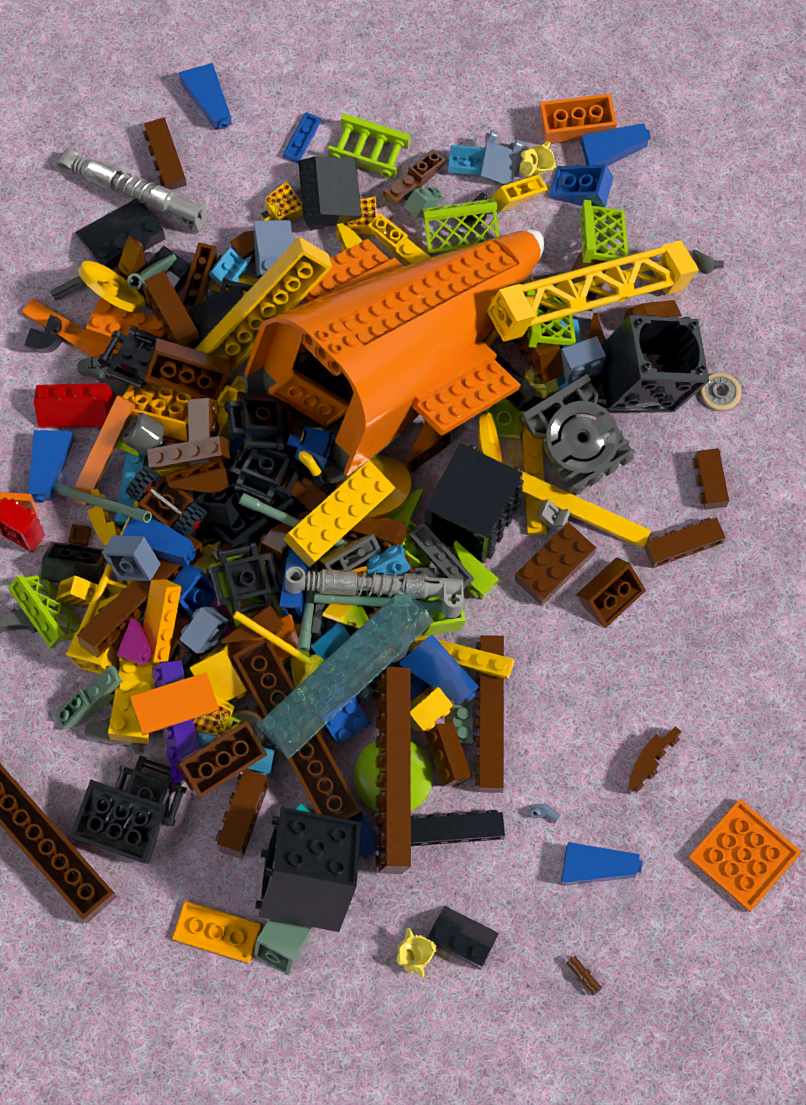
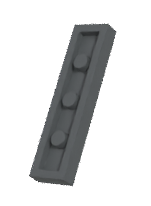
M424 522L409 533V538L446 578L463 579V589L474 581L475 578Z

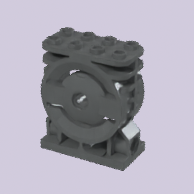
M588 374L524 412L520 419L522 425L526 426L533 438L543 440L544 453L548 462L555 469L556 475H559L562 480L561 483L563 486H566L568 493L575 496L583 492L587 484L592 486L600 481L602 475L609 476L615 472L618 465L621 464L623 467L631 462L635 454V450L629 446V441L622 435V430L618 429L613 416L605 408L597 404L598 393L591 384ZM572 396H574L577 400L576 402H572L567 405L563 404V402L570 399ZM550 410H556L557 412L548 423L544 414ZM576 414H588L593 417L595 416L597 418L596 420H594L589 417L579 416L571 419L565 424L564 428L562 429L560 442L552 446L551 442L558 439V432L561 424L570 416ZM607 432L609 433V436L607 437L606 447L602 454L596 459L588 462H579L572 459L565 463L562 461L569 456L578 460H586L594 457L603 446L604 434H606ZM583 434L586 436L587 441L581 443L578 441L577 436Z

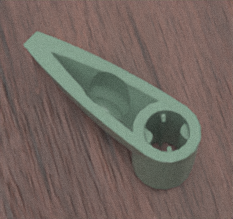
M172 254L157 261L139 274L133 273L129 275L127 279L128 287L133 290L144 291V280L160 272H166L176 260L175 255Z

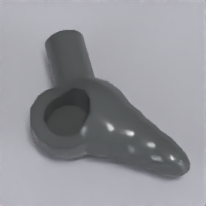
M696 249L693 250V254L698 260L703 273L709 274L714 268H724V261H714L710 256Z

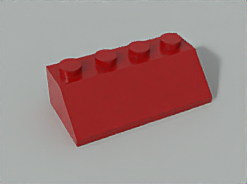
M106 383L36 385L34 407L38 427H103L113 406L114 391Z

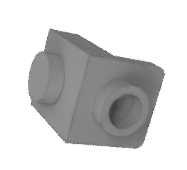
M547 499L542 501L537 517L551 529L564 527L567 523L570 511L568 509L560 510Z

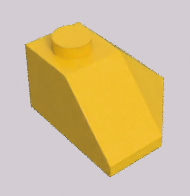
M333 603L327 607L322 615L363 630L371 627L363 605Z

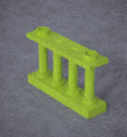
M343 113L341 128L344 130L337 147L329 145L328 157L355 158L358 167L380 173L385 178H396L397 167H394V163L400 149H408L410 134ZM354 131L360 133V137L353 153L343 150L350 132ZM368 137L377 139L370 158L360 156ZM386 142L394 145L387 164L377 161L382 146Z

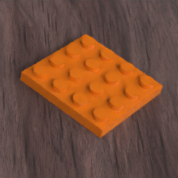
M739 799L691 853L688 859L750 913L802 851L744 801Z

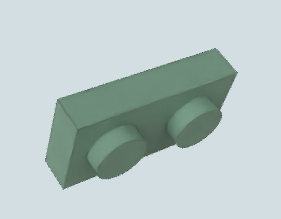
M453 705V722L461 745H472L473 705Z

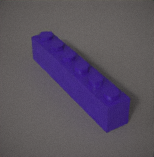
M182 661L163 662L152 667L151 675L155 688L185 679ZM193 719L163 729V737L166 739L167 757L171 765L170 773L174 784L185 783L184 778L174 763L199 748Z

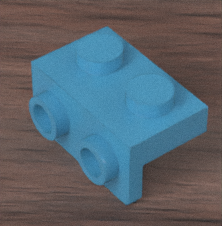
M451 145L448 172L480 175L485 148Z
M230 247L224 252L208 275L220 286L223 277L238 282V276L242 275L249 268L247 264L251 259L247 257L243 260Z
M402 544L393 545L386 552L380 555L376 554L367 561V572L371 577H373L374 572L377 575H384L385 572L387 575L397 573L398 576L410 570Z

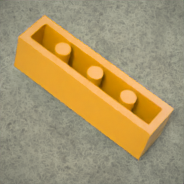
M167 579L151 580L144 617L143 631L151 646L149 661L153 663L168 661L181 592L180 585Z

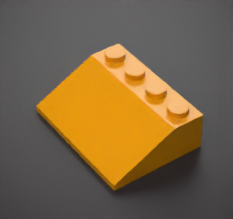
M149 382L146 386L144 385L141 391L130 385L123 398L136 405L126 426L135 415L144 413L164 426L163 436L187 442L189 440L188 400L202 398Z

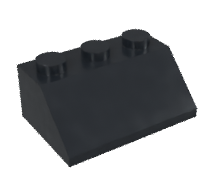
M240 285L189 308L200 342L242 299L244 293Z
M51 542L42 557L41 579L56 582L78 576L98 585L106 564V559L102 554L104 549Z
M444 906L427 939L431 942L433 941L437 948L482 970L499 933Z

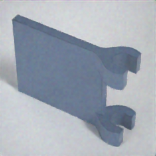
M490 130V133L485 135L486 145L480 177L501 185L513 183L518 155L522 149L523 141L516 139L515 143L511 142L509 149L496 144L498 132Z

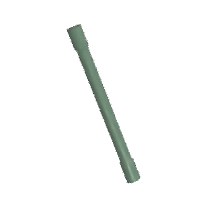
M55 483L53 486L55 494L111 510L138 521L148 523L152 518L151 512L117 503L73 489L61 483Z
M245 493L242 494L238 503L293 528L301 522V520L266 505ZM340 539L334 546L340 547L350 542Z
M318 561L309 568L310 574L313 571L317 574L319 569ZM306 588L302 626L298 642V650L301 652H308L310 650L314 594L316 589L312 591V588L309 591Z
M315 591L314 603H336L442 612L441 600L430 601L362 595L321 594L319 591Z

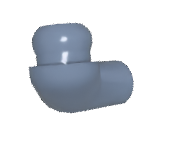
M547 804L533 806L530 811V815L533 818L548 817L554 823L561 816Z

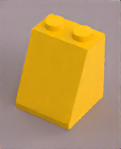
M225 643L211 652L198 657L190 666L194 676L207 672L214 694L227 702L234 697L240 699L245 696L249 688L233 658L235 652L231 643Z

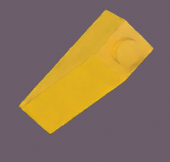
M540 174L501 186L490 198L496 200L497 211L500 213L547 191L548 188Z

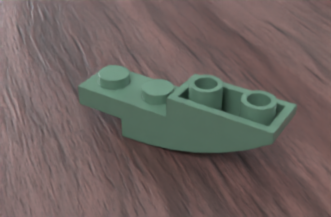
M109 665L86 690L79 689L56 713L63 730L92 716L114 698V690L122 682L116 667Z

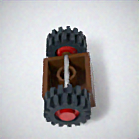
M148 465L144 466L136 474L135 478L132 479L125 492L137 502L142 500L138 508L151 512L153 518L188 538L202 522L207 511L195 502L193 503L194 499L183 490L169 487L164 475L155 484L160 475Z

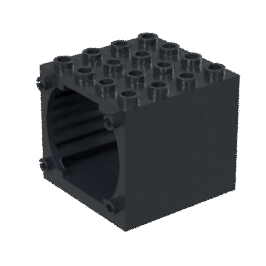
M632 314L601 344L606 355L602 368V378L608 410L676 412L709 382L698 319ZM643 354H646V357H649L651 354L661 355L656 362L658 365H663L661 367L662 372H657L656 368H652V364L645 360Z
M460 443L425 506L424 523L442 543L452 547L453 543L457 541L477 560L483 563L487 559L491 560L496 550L494 549L496 542H501L505 527H509L513 518V512L517 511L521 504L522 486L524 484L522 469H517L518 466L512 468L477 451L476 446L470 445L468 447Z
M281 807L278 817L273 816L271 825L275 826L267 850L262 849L261 858H265L261 898L260 901L256 900L255 909H259L258 917L339 932L357 887L361 822Z

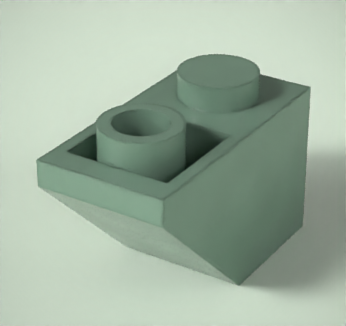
M436 187L414 189L404 207L415 218L423 217L422 208L436 207L445 197L441 195V191Z

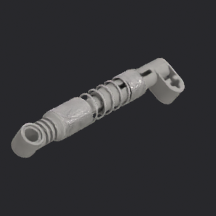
M67 148L57 162L58 167L69 174L75 172L83 176L85 180L108 190H115L116 193L123 190V195L131 196L132 200L136 198L139 199L140 203L146 202L148 206L163 213L170 212L180 216L183 226L195 234L200 232L208 219L203 206L179 197L175 192L165 187L155 186L154 183H147L145 179L140 180L138 176L132 177L130 173L124 174L122 170L99 160L84 158L73 149ZM128 174L131 178L128 179L125 177V175Z
M291 567L285 574V589L292 594H298L305 590V588H307V591L312 588V591L316 589L321 594L355 596L357 593L360 596L362 591H366L367 596H370L373 591V594H377L378 597L386 594L389 598L392 595H397L399 598L404 595L405 598L409 599L441 597L442 613L448 618H456L461 614L464 601L463 579L435 578L413 573L397 576V573L387 575L386 572L384 575H377L374 572L373 577H367L365 571L363 577L357 576V571L327 569L321 570L317 574L314 571L312 574H310V571L305 574V571L300 567ZM451 598H455L454 604H452Z

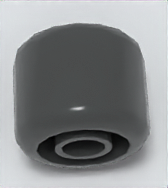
M138 413L127 425L123 434V442L137 452L148 455L147 449L161 446L164 426L148 415Z

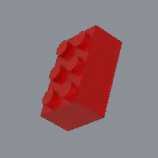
M6 497L0 502V534L31 553L35 551L45 536L43 526L40 524L35 511L30 508L24 509L13 498L11 500Z

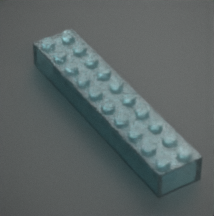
M401 589L256 726L280 752L290 759L434 622L427 609Z

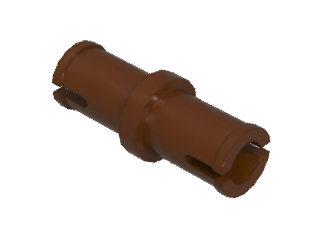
M577 956L572 957L566 963L577 976V981L579 983L582 982L592 996L603 988L591 975L590 969H586Z

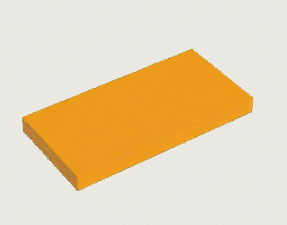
M184 901L172 940L250 964L262 924Z

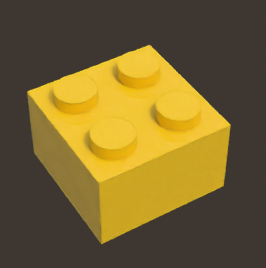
M428 687L410 702V722L414 730L429 731L436 725L435 721L439 717L442 719L450 713L449 709L453 704L439 687Z

